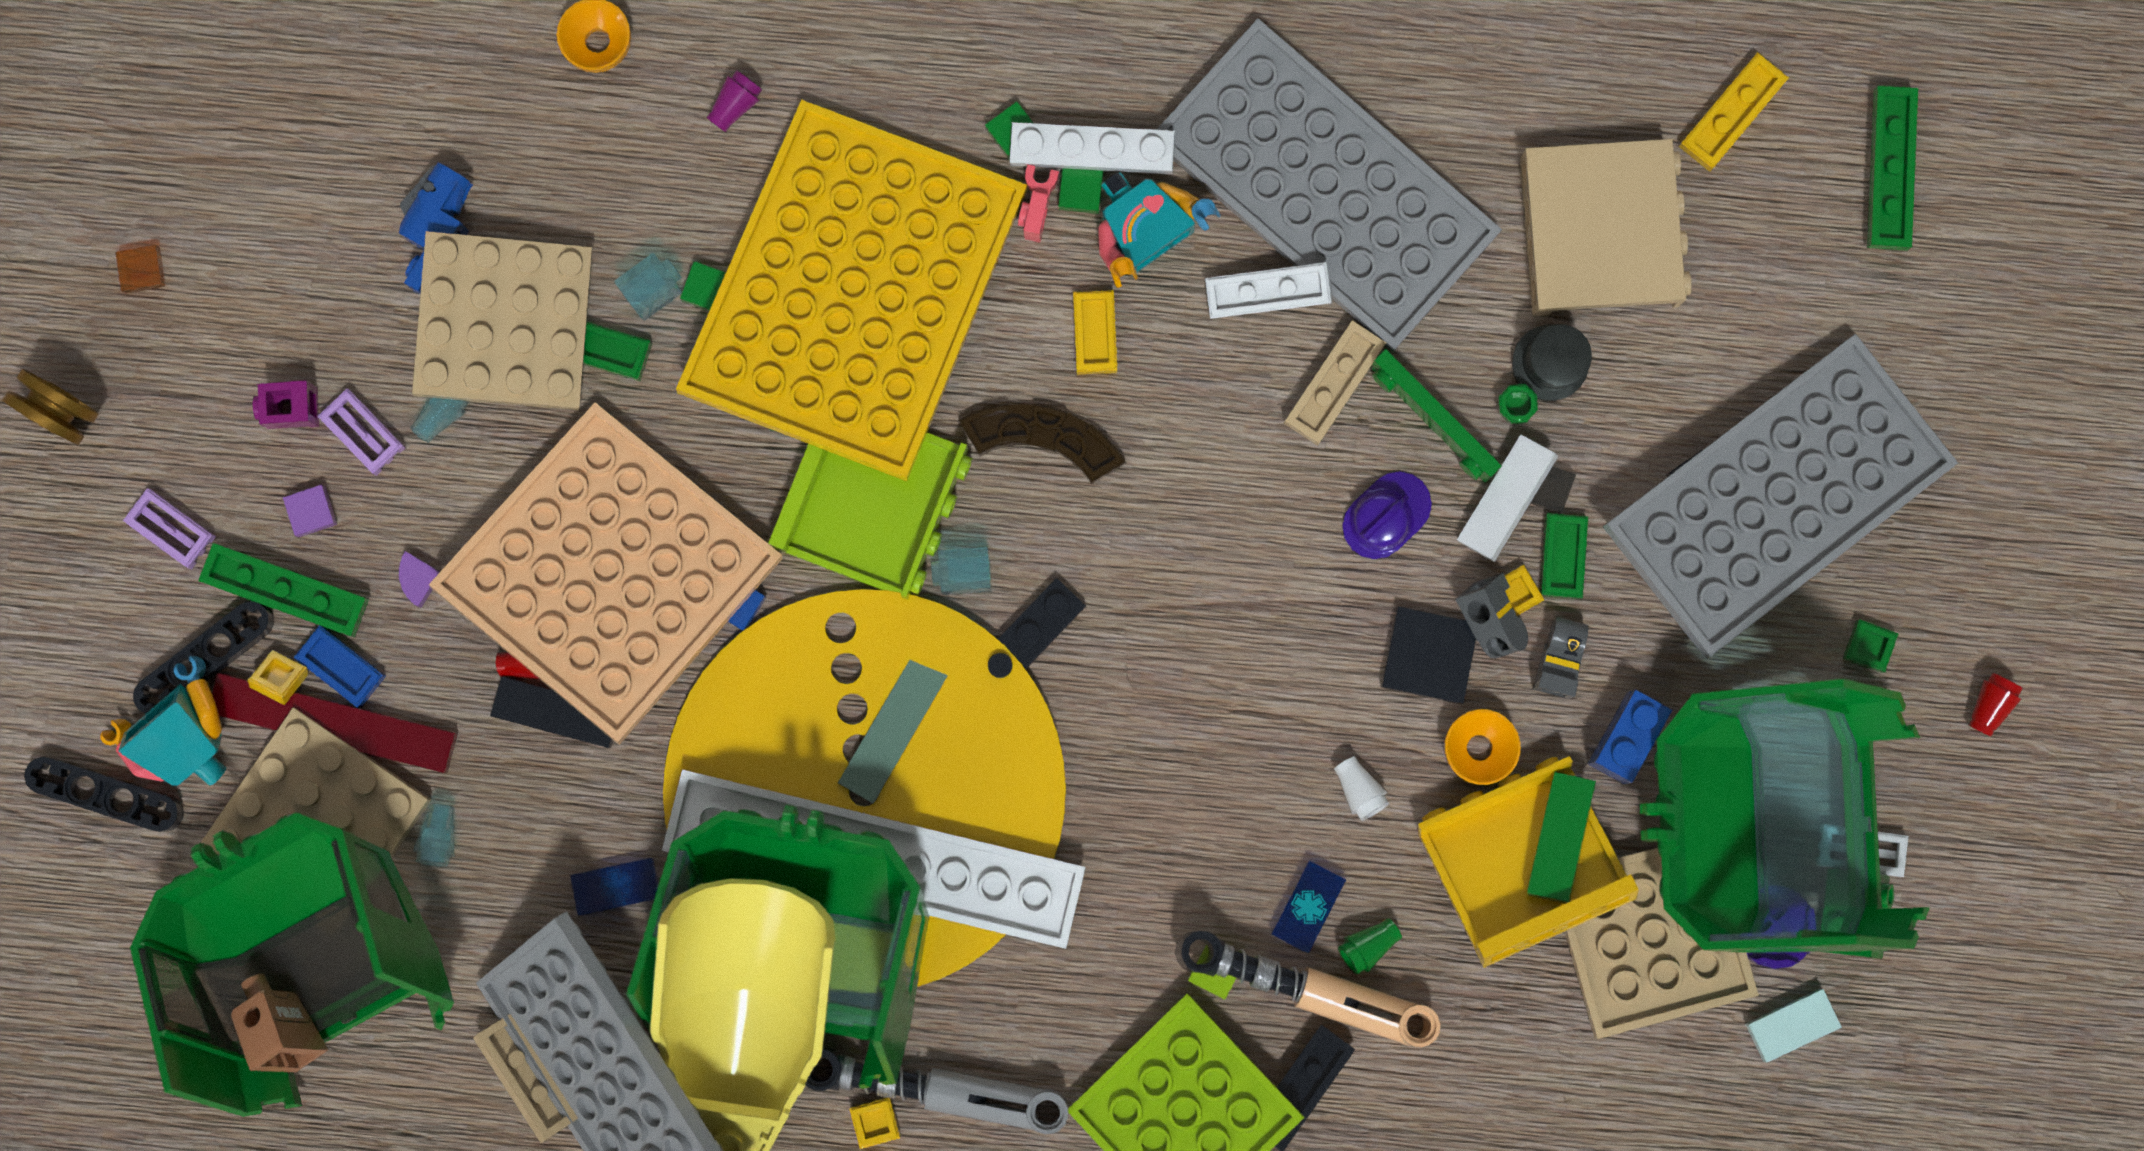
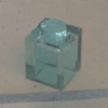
M654 253L614 281L643 321L682 294L681 289L676 284L682 278L668 258L660 262Z
M988 547L939 550V561L931 562L933 586H941L943 596L992 592Z

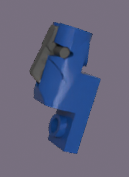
M439 162L433 165L400 203L405 216L400 224L399 234L422 250H424L426 231L467 235L469 230L460 221L453 218L455 213L460 215L468 192L473 185L469 180ZM424 251L421 256L417 255L411 260L405 273L407 278L404 284L419 295L421 293Z

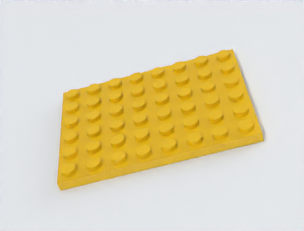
M801 99L677 384V393L907 481L1025 197L1027 184Z

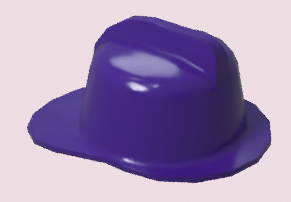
M1400 471L1388 473L1376 480L1352 503L1345 513L1342 527L1344 538L1350 548L1360 556L1370 559L1385 558L1398 551L1423 527L1429 518L1432 506L1429 490L1423 481L1413 474Z

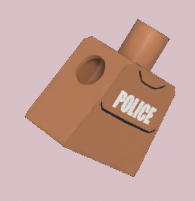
M264 974L254 975L242 982L241 987L247 1000L233 1009L231 1018L250 1071L297 1072L328 1051L325 1042L302 1002L294 992L272 990Z

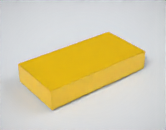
M1114 290L1073 292L1077 375L1117 373Z

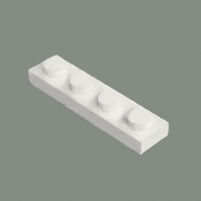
M1012 122L1011 166H1027L1028 164L1047 168L1173 174L1175 131Z

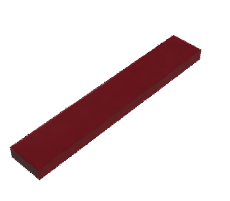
M220 673L217 674L212 692L219 716L277 731L292 708H296L359 752L442 773H448L458 733L296 692L283 705L250 688L248 680Z

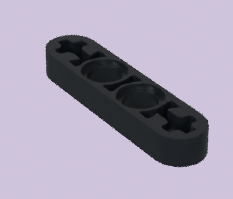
M253 601L244 602L141 680L133 692L135 706L141 712L147 713L157 705L153 703L147 704V700L150 698V693L148 692L150 687L160 690L170 682L175 687L182 684L186 688L188 683L182 682L175 676L174 667L177 663L189 660V656H197L205 662L206 672L201 679L208 682L272 631L274 625L272 611L267 606ZM249 611L255 614L261 613L262 616L257 620L260 625L258 629L247 627L239 633L240 636L245 638L243 642H241L239 636L233 630L229 629L231 624L234 628L238 629L247 624L249 619L246 614ZM219 634H225L229 638L231 645L229 652L223 657H215L210 650L212 639ZM165 675L167 676L169 682L163 679ZM167 688L158 696L159 700L164 699L174 689Z
M40 757L31 761L25 769V783L33 792L142 828L158 832H168L177 828L183 820V806L177 798L63 760ZM49 768L51 774L67 777L64 785L56 782H45L43 785L44 779L38 777L40 769L47 770ZM87 776L93 780L95 791L89 799L82 800L76 795L75 785L79 779ZM127 789L132 793L134 802L130 810L121 813L114 806V797L118 791ZM167 803L166 810L171 812V817L169 820H161L160 824H158L159 816L149 812H142L145 804L152 807H163Z

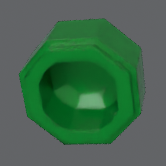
M1526 384L1509 385L1498 397V414L1509 424L1527 423L1538 411L1537 394Z

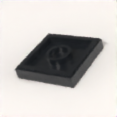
M1398 606L1381 688L1461 705L1464 704L1476 638L1467 621Z

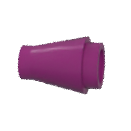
M736 70L732 77L727 75L713 108L706 118L726 132L734 122L760 101L757 97L763 89Z

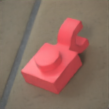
M1027 164L1025 181L1028 189L1032 192L1030 203H1022L1018 226L1024 227L1025 240L1040 243L1050 195L1057 185L1059 171L1051 170L1049 179L1045 183H1038L1034 180L1035 166Z

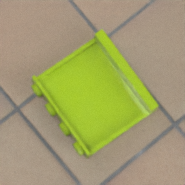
M927 433L907 481L808 444L768 544L776 550L876 589L899 592L901 597L907 600L910 594L912 595V592L919 595L927 576V571L921 570L927 554L934 557L942 539V533L937 532L942 517L950 518L958 496L952 494L957 479L965 480L973 458L967 456L968 446L962 442L958 445Z

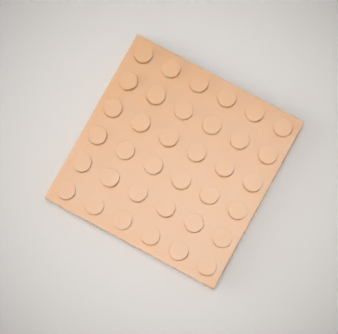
M594 403L431 581L429 586L620 745L783 558L782 554L597 403Z

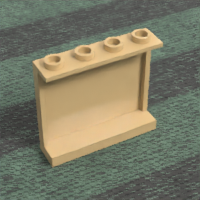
M1673 139L1537 147L1524 150L1520 157L1533 317L1549 316L1552 311L1668 303H1672V308H1678L1686 300V295L1691 294V275L1689 271H1684L1683 255H1687L1688 238L1686 231H1680L1679 216L1684 214V195L1682 191H1677L1676 176H1679L1681 172V157L1679 151H1674Z

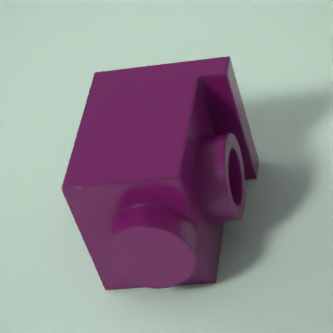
M307 380L257 384L258 396L253 397L252 407L255 419L259 420V425L267 429L319 427L318 387ZM291 401V413L283 414V405Z

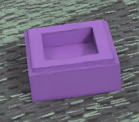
M319 485L283 497L296 537L299 538L337 525L325 486Z

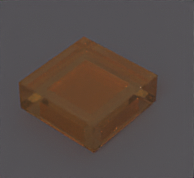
M151 245L115 252L122 292L128 294L165 287L161 252L158 246Z

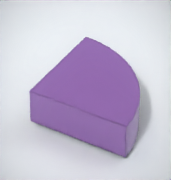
M405 551L399 565L400 585L406 597L414 605L422 608L432 592L429 584L440 571Z

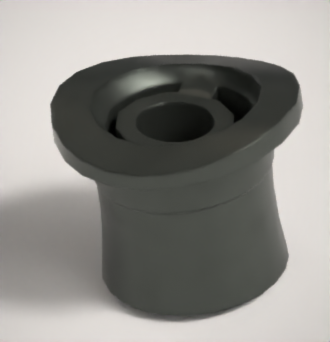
M1547 324L1538 326L1528 331L1517 343L1512 357L1513 376L1517 384H1526L1533 390L1539 400L1557 401L1573 395L1587 377L1592 361L1591 346L1582 332L1569 325Z

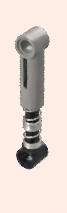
M824 1046L821 1057L831 1062L833 1067L831 1077L821 1080L816 1078L811 1071L805 1085L815 1091H825L827 1089L839 1091L842 1088L843 1090L849 1089V1091L853 1088L860 1089L859 1082L865 1060L862 1063L856 1062L855 1057L849 1058L845 1053H840L831 1047ZM900 1067L896 1084L883 1085L879 1083V1079H873L870 1088H863L866 1094L875 1091L878 1096L890 1097V1099H895L896 1096H901L903 1101L907 1098L917 1099L920 1104L925 1105V1110L1035 1130L1042 1134H1053L1060 1131L1066 1124L1069 1114V1105L1066 1098L1056 1090L1041 1089L932 1068L931 1073L928 1072L927 1075H922L920 1070L916 1071V1073L903 1071V1068ZM986 1098L1027 1105V1110L988 1103ZM1044 1100L1055 1102L1060 1109L1059 1117L1053 1122L1041 1121L1036 1114V1107L1040 1102Z

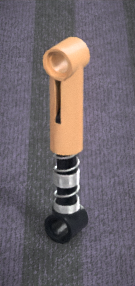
M1200 930L1186 933L1176 944L1175 956L1177 962L1188 972L1203 973L1212 977L1217 974V976L1220 975L1223 978L1227 975L1238 978L1241 984L1246 981L1250 983V987L1268 992L1269 989L1275 991V996L1278 993L1290 996L1294 1006L1299 1009L1394 1040L1403 1045L1425 1047L1432 1044L1440 1033L1441 1024L1439 1017L1433 1009L1427 1006L1418 1005L1310 967L1298 973L1295 967L1290 969L1281 967L1278 961L1260 955L1256 957L1246 955L1243 949L1234 951L1233 946L1225 944L1224 940L1218 939L1208 931ZM1196 940L1203 941L1209 951L1207 959L1201 964L1193 962L1189 955V948ZM1359 1003L1392 1014L1391 1021L1358 1010ZM1413 1014L1419 1015L1424 1024L1421 1034L1417 1037L1411 1036L1407 1030V1021Z

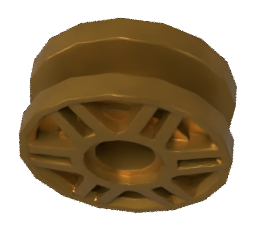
M22 368L16 378L31 390L30 393L25 397L15 392L7 391L2 401L37 425L79 445L84 435L71 424L74 417L94 423L99 413L57 385Z

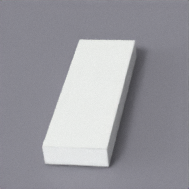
M1328 262L1205 278L1210 319L1332 303Z
M1520 435L1457 540L1466 547L1495 562L1557 460V454Z

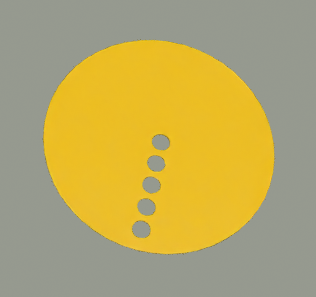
M858 589L835 591L809 597L774 611L742 631L716 655L689 692L677 717L669 741L664 767L663 804L666 830L682 770L1054 859L1060 842L1065 815L1066 781L1059 736L1048 706L1037 685L1023 665L1004 644L985 628L963 614L940 603L910 594L907 600L901 597V593L888 590ZM846 613L854 619L856 632L851 640L845 643H836L828 637L826 623L832 615ZM844 653L855 655L862 665L861 675L850 684L838 682L831 670L834 659ZM1003 653L1010 657L1013 668L1007 677L996 678L989 672L988 661L994 654ZM909 660L948 675L882 788L877 800L869 806L855 804L850 798L849 789L838 783L849 764L843 754V746L846 740L853 735H866ZM848 694L860 695L867 703V715L858 724H847L838 715V703ZM929 916L917 987L942 979L964 968L989 951L1007 934ZM834 923L835 948L830 991L865 995L881 993L879 984L881 980L888 981L900 932L886 933ZM915 929L912 931L903 966L904 979L906 978Z

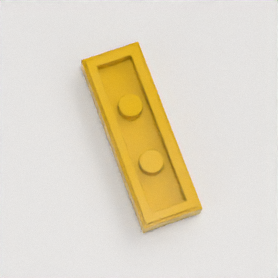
M1757 52L1679 145V148L1710 172L1789 77Z

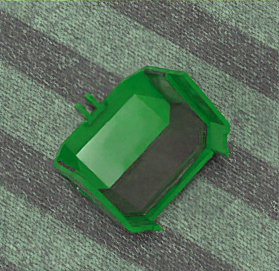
M299 813L281 817L273 826L258 834L244 838L241 844L234 834L226 832V830L213 835V843L220 854H217L211 846L204 843L193 846L191 848V856L198 868L189 873L176 876L171 883L155 892L130 946L164 1093L242 1117L261 1114L263 1105L283 1102L285 1109L303 1106L294 1072L250 1071L231 1018L233 1009L247 1000L241 987L242 982L257 974H264L272 990L294 992L299 997L325 1043L415 993L426 997L434 1027L442 1030L445 1024L444 1012L450 1011L454 1004L439 949L402 880L390 852L341 828Z

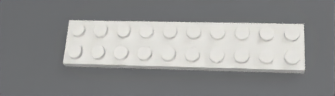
M682 770L662 851L669 852L672 841L724 810L737 813L740 809H748L759 813L764 818L778 820L779 817H782L785 805H792L797 807L799 812L798 820L803 825H806L807 818L812 809L820 810L825 817L824 824L835 825L843 829L844 832L859 835L863 831H871L889 840L921 887L929 916L1064 949L1067 948L1086 868L1084 866L687 770Z

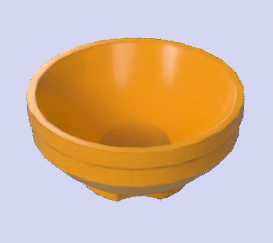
M581 0L574 3L562 15L557 27V42L563 56L576 68L593 73L605 72L617 66L627 55L631 44V30L625 14L612 2L607 0ZM601 31L609 36V45L602 52H592L587 48L588 37L594 32Z
M1488 709L1469 711L1458 717L1451 724L1444 741V753L1452 771L1466 782L1476 785H1489L1506 778L1517 765L1521 752L1519 735L1514 725L1505 716ZM1474 736H1483L1490 742V755L1483 761L1475 760L1468 754L1467 745Z

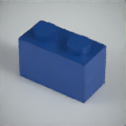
M1638 690L1627 692L1587 764L1622 784L1633 783L1672 710Z

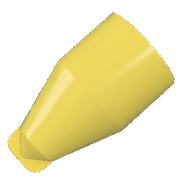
M725 879L699 884L674 897L662 913L658 925L651 1036L653 1042L658 1045L661 1058L667 1067L672 1070L683 1092L691 1104L697 1108L700 1118L713 1138L721 1145L723 1151H770L789 1116L794 1102L803 1091L812 1069L821 1058L824 1047L835 948L834 920L823 906L813 898L795 888L765 880Z

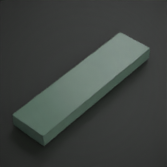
M909 660L838 783L874 804L948 675Z

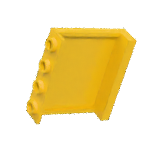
M1570 756L1559 760L1558 757L1549 758L1539 763L1535 767V772L1522 778L1520 774L1511 775L1497 784L1499 788L1483 794L1482 791L1473 792L1460 800L1461 805L1448 811L1445 808L1435 809L1423 816V822L1418 824V836L1483 968L1637 898L1639 889L1632 875H1626L1592 807L1589 813L1570 902L1564 904L1527 895L1554 772L1575 776L1571 769L1573 761Z

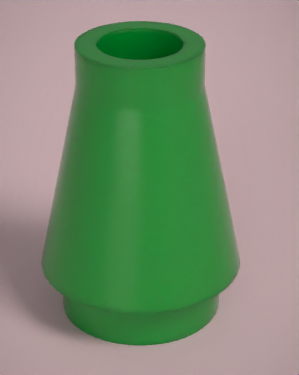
M1387 918L1379 924L1344 937V943L1338 947V951L1349 969L1357 975L1363 970L1369 972L1390 948L1402 939V935L1395 923L1390 918Z

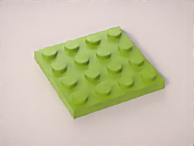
M1186 994L1068 1108V1113L1103 1151H1271L1305 1118L1189 994Z

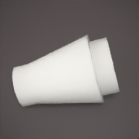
M1355 756L1343 761L1334 768L1341 782L1351 813H1357L1361 821L1374 816L1389 805L1385 797L1387 791L1362 767Z

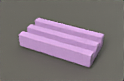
M348 388L318 415L319 419L376 476L382 471L381 468L385 464H389L394 460L393 456L398 452L401 453L406 448ZM347 401L390 444L386 450L346 410L343 405ZM337 412L379 457L373 461L331 416Z
M149 488L145 490L123 520L189 569L195 566V560L198 556L204 554L207 544L209 542L212 543L216 538L215 535ZM150 501L155 503L200 536L196 542L147 507V504ZM142 513L190 548V551L187 555L182 553L137 520L138 516Z

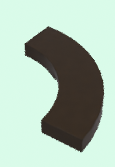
M1002 404L973 412L959 419V423L979 456L1008 446L1024 445L1044 448L1063 456L1073 463L1086 476L1091 485L1126 464L1118 449L1094 426L1067 413V411L1040 404Z

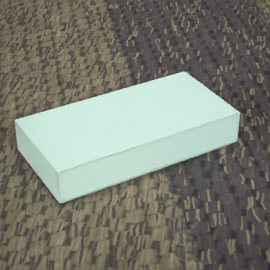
M1824 989L1813 991L1745 1024L1765 1063L1842 1028Z

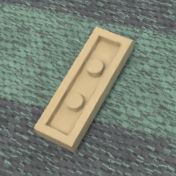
M1352 320L1284 424L1318 446L1370 369L1374 360L1384 348L1386 342Z
M511 1014L507 1015L570 1119L574 1122L578 1119L577 1115ZM502 1018L478 1033L473 1039L540 1143H543L567 1127L571 1122L567 1116L562 1118L548 1096L547 1089L540 1084L527 1064L525 1055L518 1050L506 1031L507 1023Z

